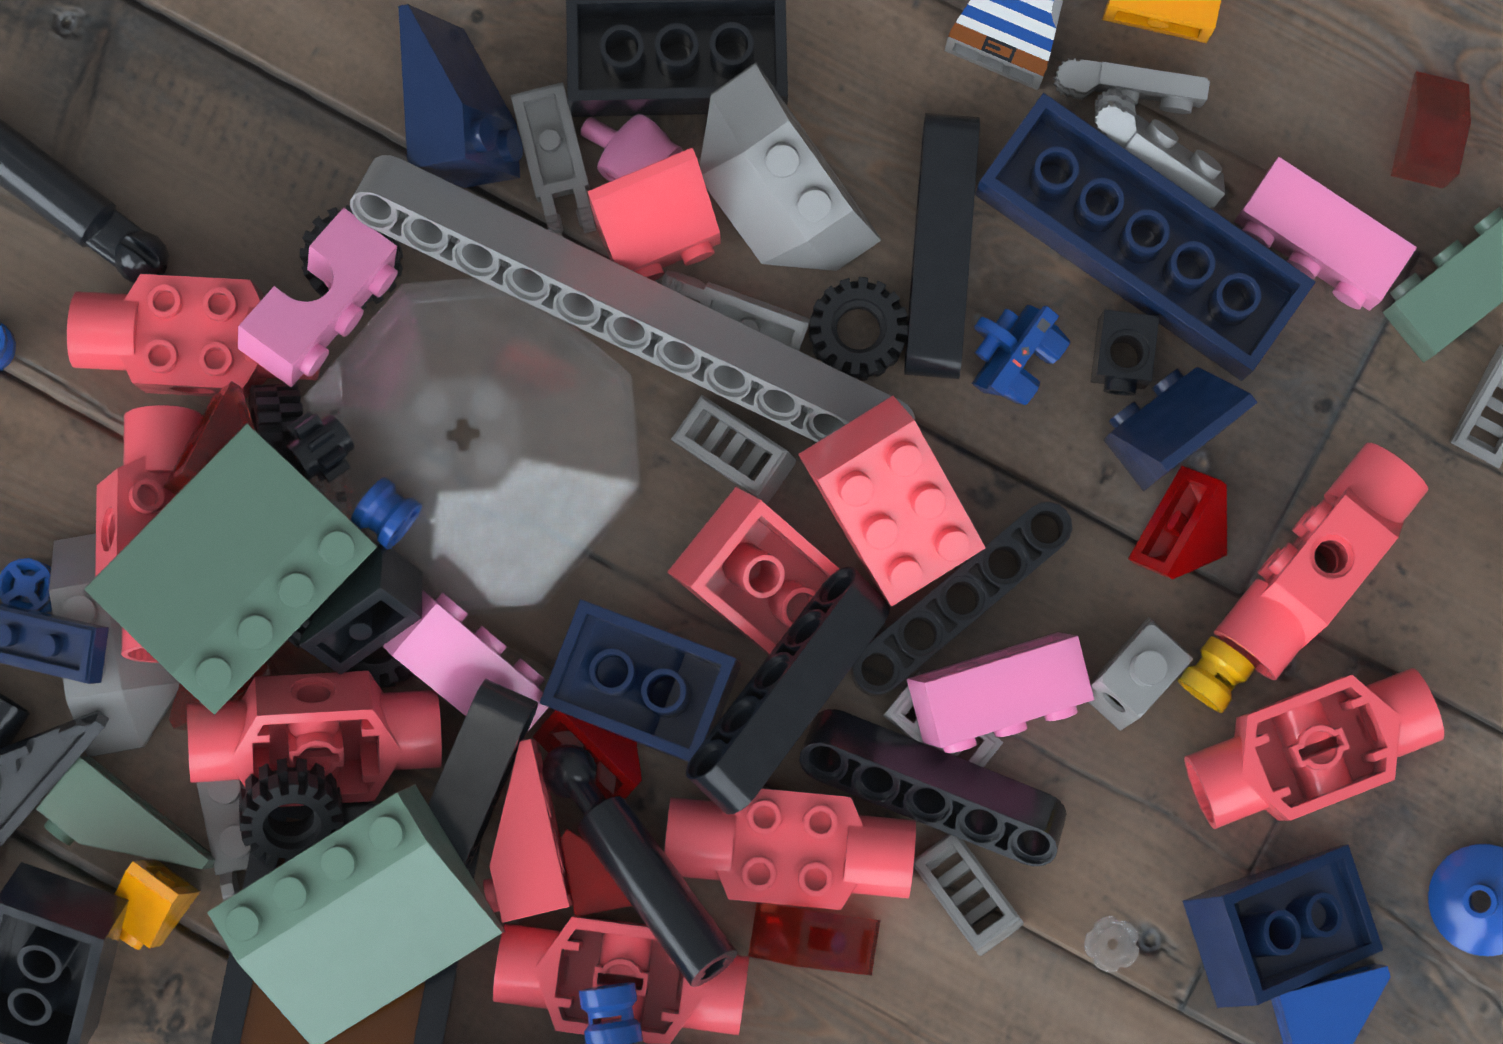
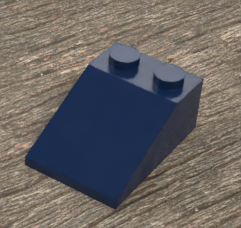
M409 4L398 6L407 162L462 188L520 178L519 160H521L523 155V144L517 131V124L465 30Z
M1199 367L1194 368L1185 376L1177 368L1152 387V390L1158 397L1142 409L1134 401L1111 418L1109 423L1113 426L1114 430L1105 437L1104 441L1140 488L1145 491L1225 430L1258 402L1251 393Z
M580 599L539 704L689 762L720 721L741 663L736 658Z
M1348 844L1222 884L1182 901L1217 1008L1260 1005L1383 951Z

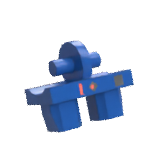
M1026 305L1019 316L1011 310L1005 309L996 323L988 318L980 317L974 328L985 339L975 351V354L980 359L986 361V363L971 384L983 393L999 395L1016 404H1028L1039 389L1040 381L1023 368L1034 353L1045 363L1054 364L1070 345V340L1054 324L1059 315L1048 306L1038 309L1034 306Z

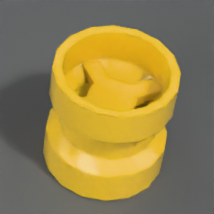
M1210 636L1200 649L1201 659L1195 666L1187 667L1177 681L1186 691L1206 706L1219 713H1223L1232 701V690L1238 683L1246 682L1255 670V667L1234 648L1220 639Z

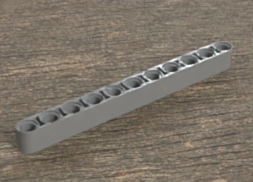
M391 155L376 157L350 199V208L353 214L366 226L816 442H819L891 397V395L400 158ZM897 399L915 420L912 409L906 403Z

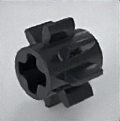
M307 412L286 427L293 439L283 446V452L289 463L308 481L317 476L319 481L326 480L330 483L351 468L344 457L354 449V443L345 427L333 415L329 414L321 420L318 414L311 415Z

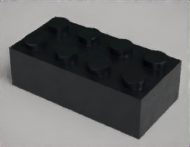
M566 0L567 93L572 117L635 116L637 114L644 116L708 114L711 93L755 62L785 104L788 105L786 0Z

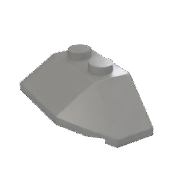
M756 62L711 93L699 165L707 190L761 264L837 271L881 241L879 234Z
M96 533L54 541L49 585L53 615L109 627L102 682L87 684L63 678L66 701L73 719L97 710L109 718L105 728L86 748L85 751L88 757L144 748L152 737L153 731L166 715L183 688V685L160 663L139 662L124 658L121 655L122 626L84 590L95 578Z

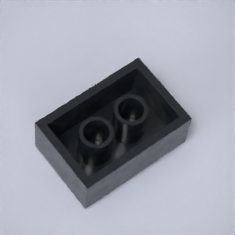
M24 862L19 864L0 892V1042L5 1044H88L99 1024L129 902L128 899Z

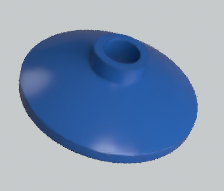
M1475 844L1454 851L1437 867L1429 885L1428 904L1435 926L1441 935L1453 946L1473 955L1496 956L1503 954V847L1498 845ZM1477 890L1486 892L1491 898V906L1486 912L1478 911L1472 904V896Z

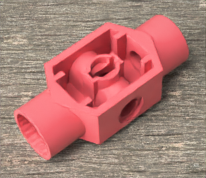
M140 274L128 294L77 291L72 297L67 320V349L73 368L127 371L131 382L145 393L248 398L251 385H263L267 378L279 379L238 349V326L264 298L261 290L251 280ZM320 368L311 377L303 374L298 380L316 381Z
M155 405L135 408L124 414L123 466L118 467L97 485L95 577L205 466L203 465V416L199 412L179 406ZM122 627L121 655L124 658L139 662L159 663Z
M1366 443L1324 494L1325 500L1323 499L1316 507L1311 506L1293 527L1292 532L1299 536L1293 544L1287 543L1282 550L1277 548L1258 571V574L1264 580L1256 579L1214 630L1215 636L1248 659L1254 665L1255 671L1271 680H1277L1297 653L1330 624L1399 538L1404 520L1428 492V486L1425 481L1408 464L1379 445ZM1315 550L1322 553L1326 558V572L1316 565L1314 559Z
M1410 668L1367 686L1355 676L1348 675L1236 717L1233 738L1184 757V762L1198 804L1213 829L1266 810L1278 821H1291L1395 780L1397 758L1442 741L1444 739V727L1435 699L1427 683L1416 669Z
M369 671L344 672L341 675L333 672L254 677L241 701H227L215 715L202 703L187 704L190 783L240 780L245 786V780L250 774L259 779V767L266 763L272 771L277 770V760L287 758V767H295L297 758L307 759V769L309 771L315 763H318L324 767L325 776L332 773L336 778L337 787H340L342 803L375 801L395 770L441 768L442 736L438 693L434 690L384 693ZM291 803V804L281 805V806H279V807L303 806V805H302V804Z
M761 789L748 806L735 814H725L712 801L671 797L664 853L684 878L721 881L729 900L841 910L852 893L909 899L915 855L916 821L858 815L851 797Z
M575 915L570 918L562 931L504 924L505 932L501 934L495 968L493 1002L548 1009L555 1031L584 1035L589 1021L588 1014L581 1009L579 990L635 982L637 1001L633 1005L634 1018L641 1022L643 1042L647 1044H671L681 1028L739 1036L749 965L748 956L737 955L734 961L719 975L700 986L692 987L646 924L590 916L576 917ZM621 1015L601 1018V1020L621 1019Z

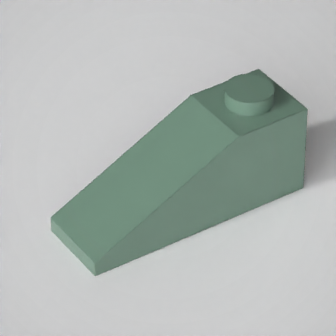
M79 756L36 808L48 818L44 827L53 836L69 846L76 841L82 845L198 869L214 867L215 859L212 857L211 852L92 757Z

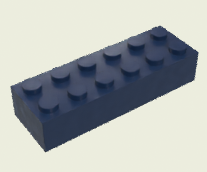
M1042 93L981 178L975 193L978 198L1146 315L1159 316L1160 325L1240 381H1243L1254 371L1316 283L1313 279L1045 93Z

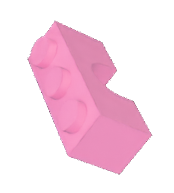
M343 208L309 246L307 270L322 280L329 291L317 300L304 302L290 298L273 286L238 326V349L290 387L303 374L311 377L326 360L329 354V350L326 347L338 333L343 337L347 336L360 321L364 312L361 307L372 294L378 298L381 297L395 280L398 273L394 268L397 246L376 230L360 222L354 214Z

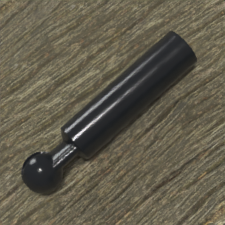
M0 119V186L80 246L92 249L116 267L117 271L126 280L135 283L140 274L163 275L165 273L169 254L166 245L157 235L142 230L118 212L113 202Z
M565 744L552 749L543 761L542 773L546 788L556 796L572 798L584 814L578 825V832L690 986H700L719 975L736 958L737 950L624 797L606 798L595 783L597 766L592 754L576 745Z

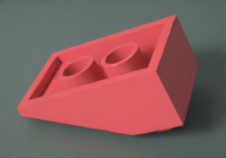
M689 148L587 191L595 224L610 260L653 281L665 274L663 271L664 267L683 260L685 266L701 262L715 253L714 246L721 244L720 230L693 148Z
M735 487L667 573L769 655L822 584L840 569L762 500Z
M533 739L519 742L489 866L492 878L483 880L486 901L494 913L500 912L502 923L573 905L552 796L544 783L541 748L539 742Z

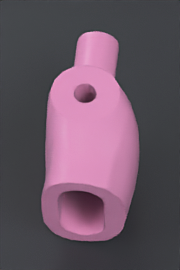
M641 114L633 116L618 131L593 117H589L581 128V136L604 148L597 169L609 182L682 152V148L673 143L655 122Z

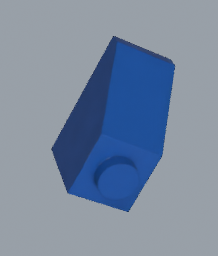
M1374 963L1324 976L1271 999L1283 1044H1353L1391 977L1388 966Z

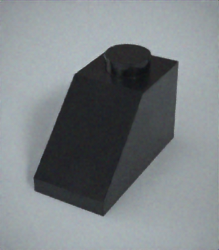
M378 544L376 549L320 605L300 637V646L338 674H343L422 618L423 572L392 548L386 549Z

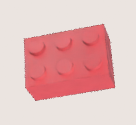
M894 395L798 454L870 578L891 607L986 548L916 421Z

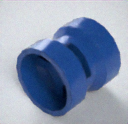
M635 982L579 990L581 1009L588 1014L589 1025L584 1031L586 1044H632L643 1041L641 1022L634 1018L633 1005L637 1001ZM621 1015V1019L601 1020V1018Z

